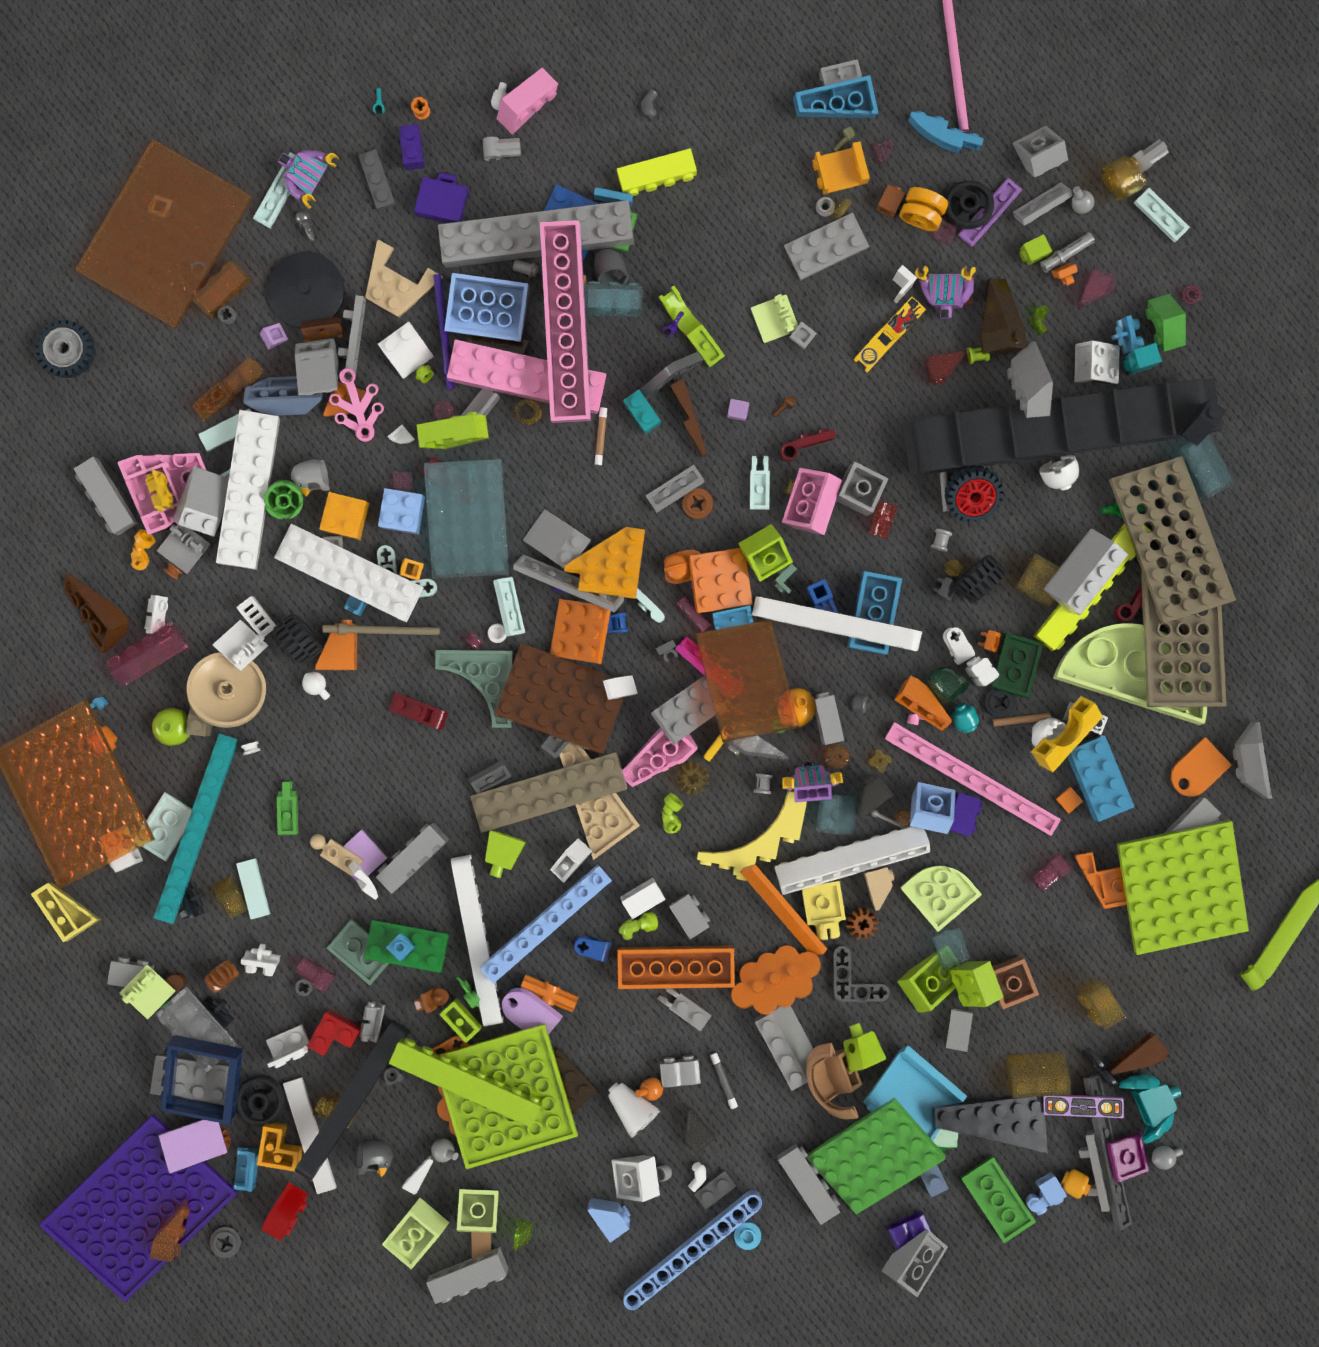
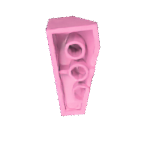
M660 727L622 769L625 781L634 787L676 764L685 762L698 747L690 734L672 745Z

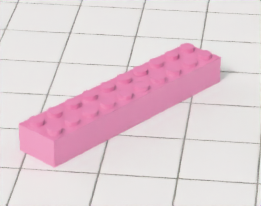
M580 221L540 222L551 422L591 421Z

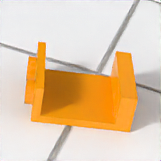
M860 141L853 143L849 149L820 155V152H816L814 160H812L813 169L818 171L819 174L817 185L819 190H823V194L867 184L870 179Z

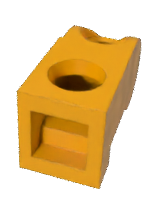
M405 558L402 560L398 575L419 581L424 564Z

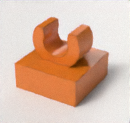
M1067 263L1051 270L1054 278L1061 279L1063 284L1066 285L1074 283L1072 274L1078 272L1076 264Z
M991 630L988 633L981 632L980 635L986 637V642H978V645L990 652L998 653L1002 634Z

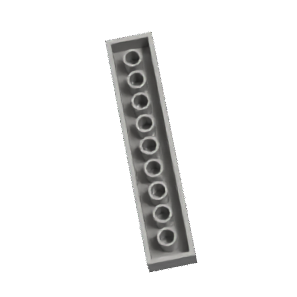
M629 200L439 224L442 263L446 268L540 257L542 256L540 222L579 220L583 251L634 245Z

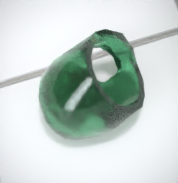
M946 667L935 669L927 678V684L931 692L947 705L969 687L967 680Z

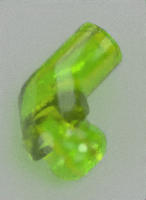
M1046 305L1038 306L1032 316V323L1039 335L1048 331L1043 322L1049 311Z

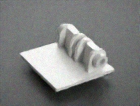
M241 620L213 644L240 671L268 647L263 641L265 638L260 633L258 635L255 634Z

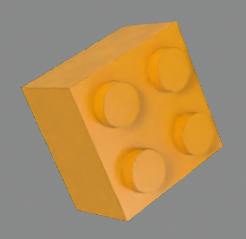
M329 492L319 529L324 532L361 540L369 503L364 500Z

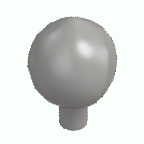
M1079 186L1074 187L1072 209L1079 214L1088 213L1094 206L1093 195L1089 191L1081 190Z
M445 1138L438 1139L432 1145L431 1154L436 1161L443 1163L450 1159L456 1160L458 1158V1153L455 1152L454 1145L450 1140Z
M1159 1146L1152 1153V1162L1159 1169H1170L1176 1163V1157L1183 1155V1150L1180 1147L1173 1150L1168 1146Z

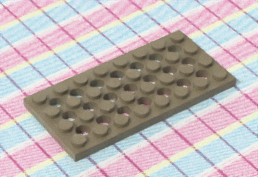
M1183 456L1109 480L1161 624L1236 601ZM1167 476L1174 478V485H1169L1166 482ZM1152 481L1157 485L1156 491L1149 489L1148 482ZM1131 487L1139 490L1138 496H1133L1130 493ZM1173 494L1180 495V503L1174 502ZM1156 499L1163 502L1162 509L1155 506ZM1138 505L1145 507V514L1138 513ZM1180 512H1185L1188 515L1187 521L1180 519ZM1162 517H1166L1169 519V527H1166L1161 523ZM1144 523H1149L1152 526L1151 532L1144 530ZM1189 529L1194 532V539H1189L1186 536V530ZM1169 535L1176 537L1177 543L1175 545L1169 543ZM1151 541H1156L1158 543V550L1151 549ZM1194 547L1200 549V557L1193 555L1192 550ZM1176 553H1180L1183 556L1182 563H1178L1175 560ZM1158 559L1165 561L1164 569L1157 566ZM1201 565L1208 569L1207 575L1200 573L1199 567ZM1182 571L1189 573V581L1182 579ZM1164 577H1169L1172 580L1171 587H1167L1163 583ZM1208 583L1214 586V593L1207 592L1206 585ZM1189 589L1197 593L1196 599H1191L1188 596ZM1171 595L1178 597V605L1170 602Z
M1176 553L1175 560L1178 563H1182L1183 556L1180 553ZM1193 553V555L1200 557L1201 553ZM1158 559L1157 566L1164 569L1165 561ZM1201 565L1199 568L1203 570L1204 575H1207L1208 569ZM1141 569L1147 707H1226L1222 607L1218 606L1206 610L1204 616L1196 613L1161 624ZM1184 571L1185 576L1182 579L1189 581L1190 575ZM1164 577L1163 583L1167 587H1171L1172 580L1169 577ZM1209 583L1206 585L1207 592L1214 593V586ZM1189 589L1188 596L1191 599H1196L1197 593ZM1175 595L1170 596V602L1178 605V597ZM1161 625L1167 626V635H1163L1160 632L1159 628ZM1180 625L1186 626V635H1182L1179 632ZM1199 625L1206 627L1205 635H1201L1198 632ZM1162 644H1166L1169 647L1168 654L1161 652L1160 647ZM1181 644H1185L1188 647L1187 654L1181 653L1179 649ZM1200 644L1206 645V654H1202L1199 651ZM1163 663H1167L1170 666L1169 673L1162 671L1161 665ZM1182 663H1186L1189 666L1188 673L1181 671L1180 666ZM1201 663H1205L1208 666L1207 673L1200 671ZM1164 682L1169 683L1171 686L1169 693L1164 692L1162 689ZM1183 682L1190 685L1188 693L1184 692L1181 688ZM1202 682L1209 685L1207 693L1201 690Z

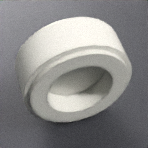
M494 624L488 629V637L492 642L501 643L506 639L503 625Z

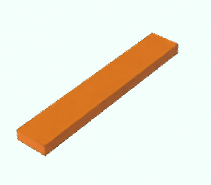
M755 864L744 867L740 873L808 952H813L816 955L824 954L827 948Z

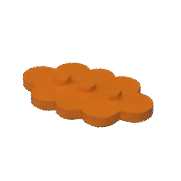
M782 946L775 954L764 953L759 957L757 963H746L741 968V983L733 988L731 993L732 1001L737 1007L743 1009L753 1006L762 1015L773 1013L777 1006L789 1007L793 1004L795 997L804 998L811 993L813 988L811 978L820 971V959L813 952L799 954L792 946Z

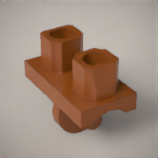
M437 985L422 993L420 998L414 1000L417 1011L425 1009L426 1013H430L446 1004L449 1000V994L445 989L440 988V985Z

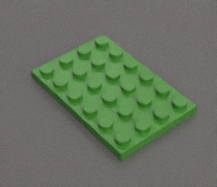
M894 1097L809 1152L806 1159L815 1165L823 1178L857 1215L944 1161L946 1155Z

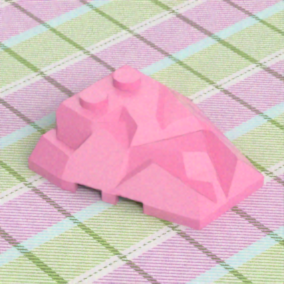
M199 453L152 456L136 455L117 462L148 535L163 530L174 522L173 517L192 467L195 466L206 470ZM151 470L162 472L166 476L168 490L173 496L174 509L164 507L165 510L162 512H157V509H154L151 496L157 493L156 491L149 493L145 481L146 475L152 473Z

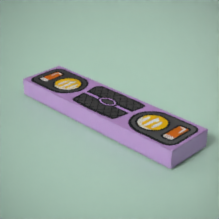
M1044 1094V1115L1124 1118L1123 1097Z

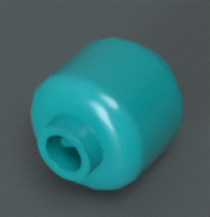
M961 703L955 706V710L951 713V718L958 731L969 733L977 728L979 717L972 705Z

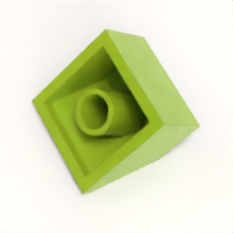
M772 524L738 543L759 582L793 563L782 537Z

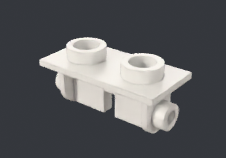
M151 595V598L148 599L147 612H151L152 616H146L144 627L146 633L163 635L165 614L168 609V597Z

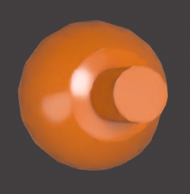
M654 1077L648 1078L641 1083L640 1089L636 1090L635 1094L638 1098L643 1096L649 1101L657 1100L663 1093L662 1082Z

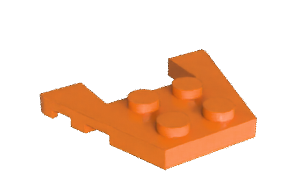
M1093 852L1074 855L1104 909L1127 905L1121 867L1096 871Z

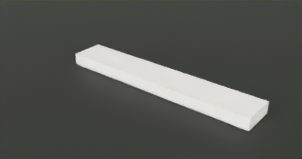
M303 1077L284 1082L283 1086L305 1154L319 1133V1129ZM328 1158L313 1178L317 1194L336 1189Z

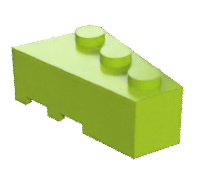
M467 412L465 416H453L449 419L417 424L419 448L449 449L489 438L486 415H478L477 412Z

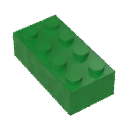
M372 920L364 959L441 973L443 972L450 934ZM400 933H403L416 946L403 961H399L386 948Z

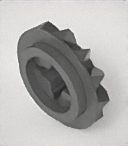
M224 1226L212 1234L210 1247L218 1257L230 1258L239 1251L242 1240L240 1239L239 1232H236L233 1227ZM229 1236V1242L231 1243V1245L228 1244L226 1247H224V1249H222L223 1241H221V1239H225Z

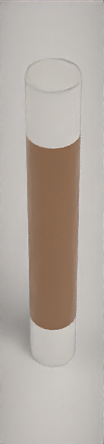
M603 407L599 411L594 465H602L607 418V408Z

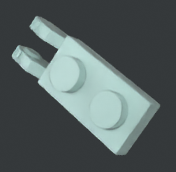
M752 456L750 510H769L770 471H768V456L763 458V471H756L757 458Z
M637 588L636 598L640 601L638 606L645 612L649 610L653 620L659 623L662 622L665 614Z

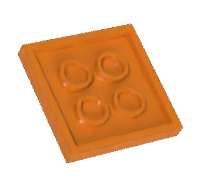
M741 548L688 556L696 613L753 604L747 560Z
M559 599L550 654L560 658L601 664L610 610L596 604Z

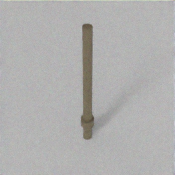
M338 623V625H323L322 632L338 633V635H346V633L439 635L440 628L351 626L346 623Z

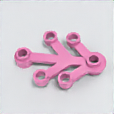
M345 368L340 372L339 377L341 382L347 385L352 404L343 400L338 393L332 394L329 397V401L332 405H338L356 416L358 423L348 419L344 412H338L335 416V421L338 424H344L355 430L356 437L366 442L371 440L375 434L373 424L378 415L383 412L384 405L380 402L374 403L372 413L366 421L364 412L372 397L378 393V386L374 383L369 384L366 388L367 392L360 403L354 383L356 374L351 368ZM346 372L351 373V379L345 377ZM370 386H374L376 388L375 393H371L369 391ZM333 396H337L339 398V401L337 403L332 401ZM375 405H380L381 411H376ZM338 415H343L344 421H339ZM363 428L368 429V435L362 434Z

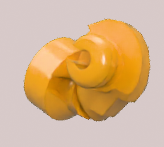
M141 529L134 536L135 543L133 545L135 547H132L133 552L131 553V565L136 570H144L148 566L149 557L144 549L151 548L155 543L153 535H148L146 530Z

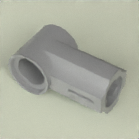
M486 137L482 140L483 156L486 161L495 158L500 160L501 157L521 156L519 138L499 139L497 137Z
M1159 139L1145 150H1140L1134 154L1127 162L1135 173L1140 176L1141 173L1150 169L1155 162L1169 153L1167 145Z

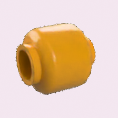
M1072 1169L1070 1172L1066 1171L1060 1184L1063 1186L1065 1193L1076 1199H1080L1082 1195L1087 1196L1091 1185L1088 1184L1089 1177L1076 1169Z

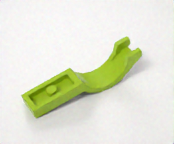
M672 286L671 292L664 297L660 295L658 298L673 321L680 311L684 313L677 326L696 351L699 352L708 367H711L725 355L705 327L687 308L676 287Z

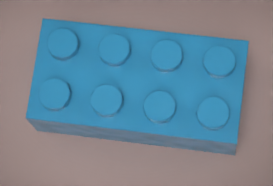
M867 571L862 572L853 617L893 625L902 578ZM849 637L847 648L887 655L889 645Z
M1099 735L1079 743L1067 757L1093 820L1100 822L1134 808L1105 735Z

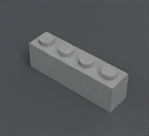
M91 457L74 468L76 472L75 478L86 488V496L90 501H94L97 506L95 507L96 512L107 522L105 526L111 534L119 536L138 524L98 458Z
M1199 797L1165 833L1218 822V817L1221 813L1205 797Z
M795 1143L777 1155V1158L820 1225L840 1213L838 1208L840 1203L835 1195L831 1196L827 1191L830 1188L824 1178L820 1180L817 1176L819 1171L814 1164L809 1163L806 1159L808 1154L803 1146L799 1148Z
M500 1247L476 1258H471L430 1275L426 1284L435 1304L439 1302L446 1303L454 1296H464L474 1288L481 1289L489 1282L503 1280L507 1275L509 1267Z

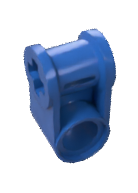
M626 613L610 615L607 634L629 632L626 628Z
M580 936L575 940L574 949L581 956L608 962L612 942L608 940L604 942L599 938ZM582 941H585L586 946H588L584 950H581L578 945L582 944Z

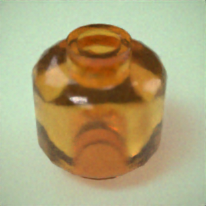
M832 744L824 752V761L831 768L841 769L849 762V751L843 745Z

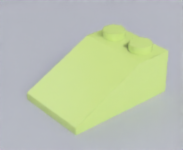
M419 1198L382 1245L412 1269L450 1222Z

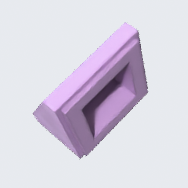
M280 323L265 327L260 332L268 350L288 340Z
M731 399L727 418L746 421L749 402Z

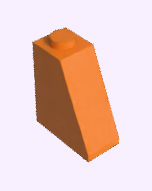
M341 620V623L357 626V624H352V620ZM330 633L317 661L315 670H357V633H346V635Z

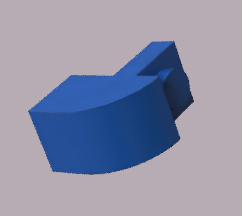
M825 579L807 587V593L813 608L838 613L832 600L833 595Z

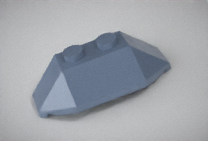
M297 376L266 378L252 386L245 387L244 404L263 414L273 416L307 414L322 400V393L299 396Z

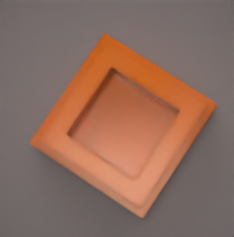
M1068 787L1055 799L1067 814L1083 802L1071 787Z

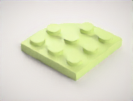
M947 866L924 868L900 886L901 890L937 932L982 895L964 874Z

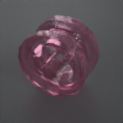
M470 631V636L466 637L465 640L478 650L479 644L484 642Z

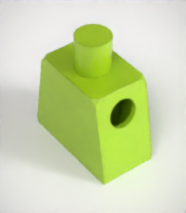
M490 830L485 862L493 864L490 875L501 878L504 868L511 870L526 841Z
M860 1023L849 1026L852 1037L843 1042L849 1072L864 1070L886 1060V1056L873 1031L863 1033Z

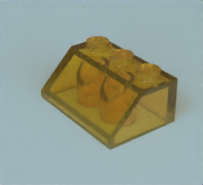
M1064 1052L1006 1055L1008 1090L1012 1098L1071 1095L1070 1074Z

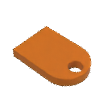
M1203 737L1173 766L1170 774L1171 784L1181 795L1197 796L1211 786L1232 765L1206 737ZM1182 778L1188 781L1186 789H1181L1178 785L1179 780Z

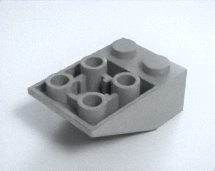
M334 338L296 344L295 363L298 395L329 393L337 390L339 357Z

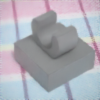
M801 322L789 338L802 349H805L817 333Z

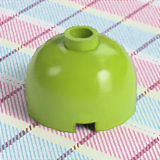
M166 708L160 711L152 722V733L160 743L168 746L180 745L185 742L190 736L186 734L188 714L177 708Z

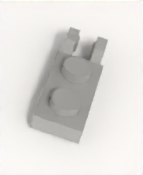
M665 988L666 992L676 997L674 1002L671 1003L662 995L657 999L669 1007L675 1014L701 1031L712 1015L682 993H678L672 988Z

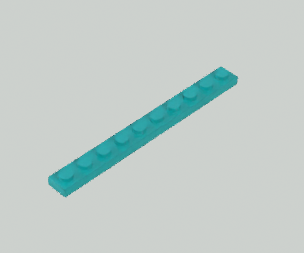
M223 734L218 735L155 912V919L171 924L175 922L231 764L238 739Z

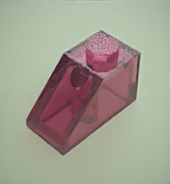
M1093 268L1088 275L1077 308L1081 309L1105 298L1109 293L1112 294L1116 285L1113 282L1115 275Z

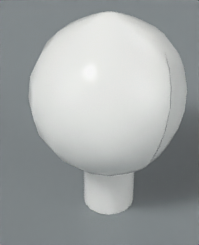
M309 672L304 675L302 686L305 692L311 695L319 694L324 700L329 698L330 694L325 690L326 681L323 675L318 672Z

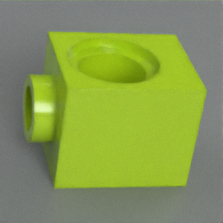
M1043 234L1023 244L1019 252L1022 261L1027 262L1029 266L1049 256L1052 253V249Z

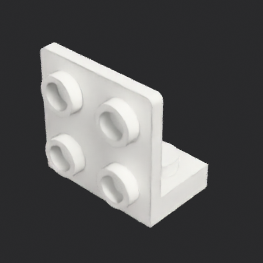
M1097 341L1075 344L1074 382L1083 383L1095 380L1118 384L1120 347Z
M303 1024L266 1040L273 1059L267 1064L269 1068L275 1066V1068L281 1067L290 1058L296 1060L308 1052L307 1045L310 1040Z

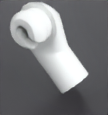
M696 1162L692 1166V1170L695 1171V1178L688 1186L693 1192H696L706 1180V1168L700 1162Z

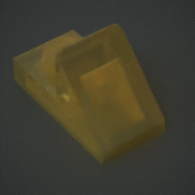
M231 876L214 884L218 904L222 902L230 919L248 910Z

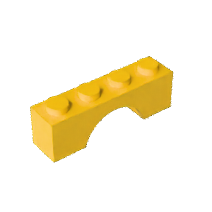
M1081 696L1069 709L1068 722L1062 733L1054 739L1043 738L1036 745L1031 753L1040 766L1054 772L1103 717L1096 703Z

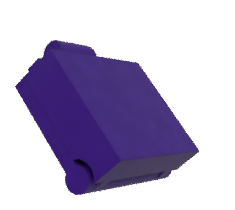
M440 172L436 180L423 177L414 210L415 215L444 223L462 222L469 194L468 187L457 185L456 175Z

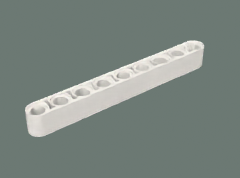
M757 596L752 611V616L912 651H918L922 635L921 631Z
M471 855L451 858V865L476 992L480 998L479 1007L482 1022L485 1027L503 1023V1016L501 1017L500 1010H502L500 999L497 998L496 982L493 984L480 969V966L490 958V949L485 937L487 934L485 923L482 922L481 903L479 904L478 902L479 893L474 881V868L471 866L470 861L472 857Z

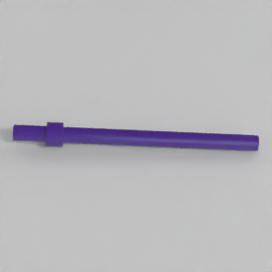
M434 274L433 279L444 362L442 369L443 375L446 378L447 390L454 389V382L447 380L451 356L448 332L444 331L446 314L441 274Z

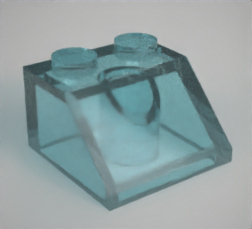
M831 794L832 799L818 800L815 831L853 835L857 796Z

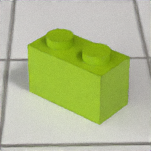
M457 998L439 1014L465 1043L480 1031L482 1027Z

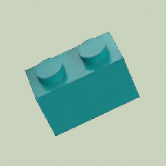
M1154 343L1133 350L1124 357L1123 366L1125 371H1129L1130 375L1152 369L1162 362L1157 344Z
M637 390L623 400L625 407L645 435L661 425V420L640 390Z

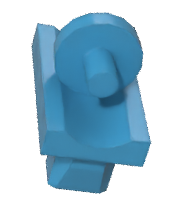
M1130 315L1115 321L1117 326L1115 327L1116 334L1111 336L1112 341L1118 340L1123 355L1144 346L1143 338L1141 336L1136 337L1135 331L1140 327L1139 319H1132Z

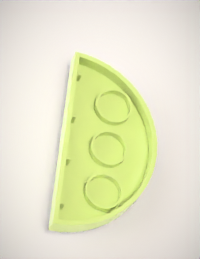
M1132 623L1115 624L1100 628L1076 642L1066 652L1056 668L1053 679L1197 725L1205 724L1207 707H1147L1143 625ZM1162 644L1160 647L1161 652L1168 654L1169 647L1166 644ZM1180 645L1181 653L1187 654L1188 651ZM1163 663L1161 665L1162 671L1169 673L1170 666L1167 663ZM1182 663L1180 666L1181 671L1188 673L1189 666L1186 663ZM1164 682L1162 689L1164 692L1169 693L1171 686L1169 683ZM1183 682L1181 688L1184 692L1188 693L1190 685ZM1202 682L1201 690L1207 693L1205 683Z

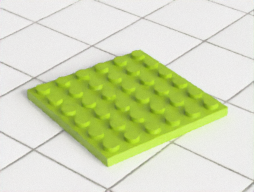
M1231 820L1117 843L1134 953L1136 955L1249 931L1233 822Z
M545 1023L442 1053L449 1056L451 1061L457 1064L458 1062L465 1063L469 1066L468 1069L475 1072L480 1070L487 1074L486 1077L500 1079L505 1082L504 1085L518 1087L522 1090V1093L528 1096L530 1094L536 1095L543 1102L534 1125L530 1128L442 1088L466 1169L578 1137Z

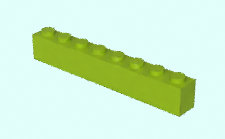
M401 1038L389 1064L530 1128L533 1127L543 1104L536 1095L530 1094L528 1096L522 1093V1090L518 1087H508L500 1079H491L486 1077L487 1074L480 1070L475 1072L468 1069L469 1066L465 1063L458 1062L457 1064L451 1061V1058L447 1055H437L429 1047L415 1045L416 1042L409 1038Z

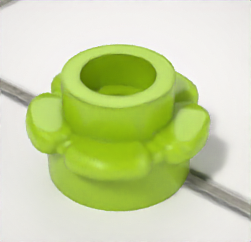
M422 365L416 371V379L426 383L433 377L434 372L429 365Z

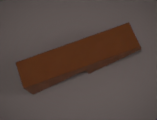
M684 378L670 385V390L688 418L687 421L683 422V426L703 458L707 455V451Z

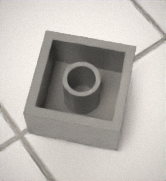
M854 461L845 472L836 501L865 516H869L874 512L888 478Z

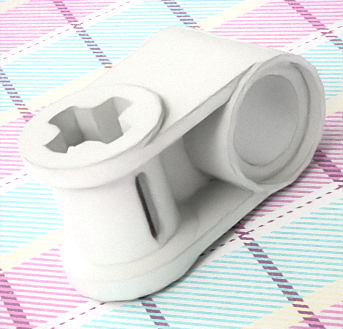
M948 628L944 631V642L950 650L951 656L955 657L954 661L957 665L975 656L972 646L961 629ZM952 633H956L955 639L951 640Z

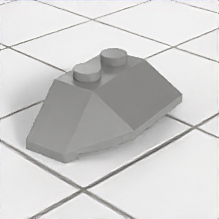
M1250 722L1235 743V749H1233V757L1238 763L1236 776L1240 779L1241 783L1260 797L1271 799L1272 793L1260 722Z

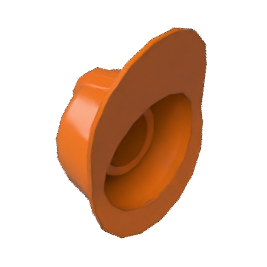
M692 549L667 556L664 560L665 580L672 584L690 581L691 574L688 556L701 553Z

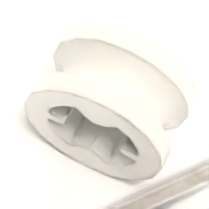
M258 741L241 746L244 749L243 755L261 751L257 747Z

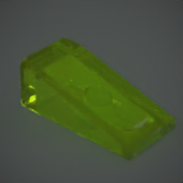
M518 1221L513 1250H518L530 1241L532 1222Z

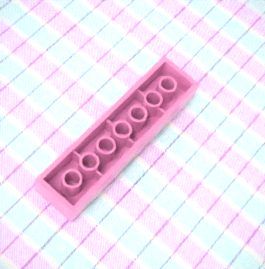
M454 341L447 374L448 381L550 404L547 360L464 341ZM588 370L591 413L598 414L606 373Z

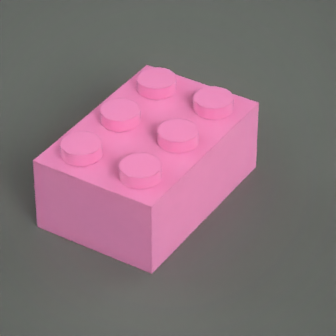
M799 468L782 523L797 530L825 535L842 480L830 473Z

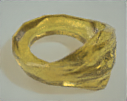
M531 399L521 400L514 408V416L523 424H533L541 419L542 411L535 401ZM523 405L532 406L535 409L534 417L529 419L521 418L519 415L520 407Z

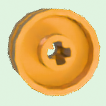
M921 187L910 188L906 197L907 203L903 205L899 214L900 218L904 222L922 230L937 231L942 221L941 215H944L948 207V201L931 190Z

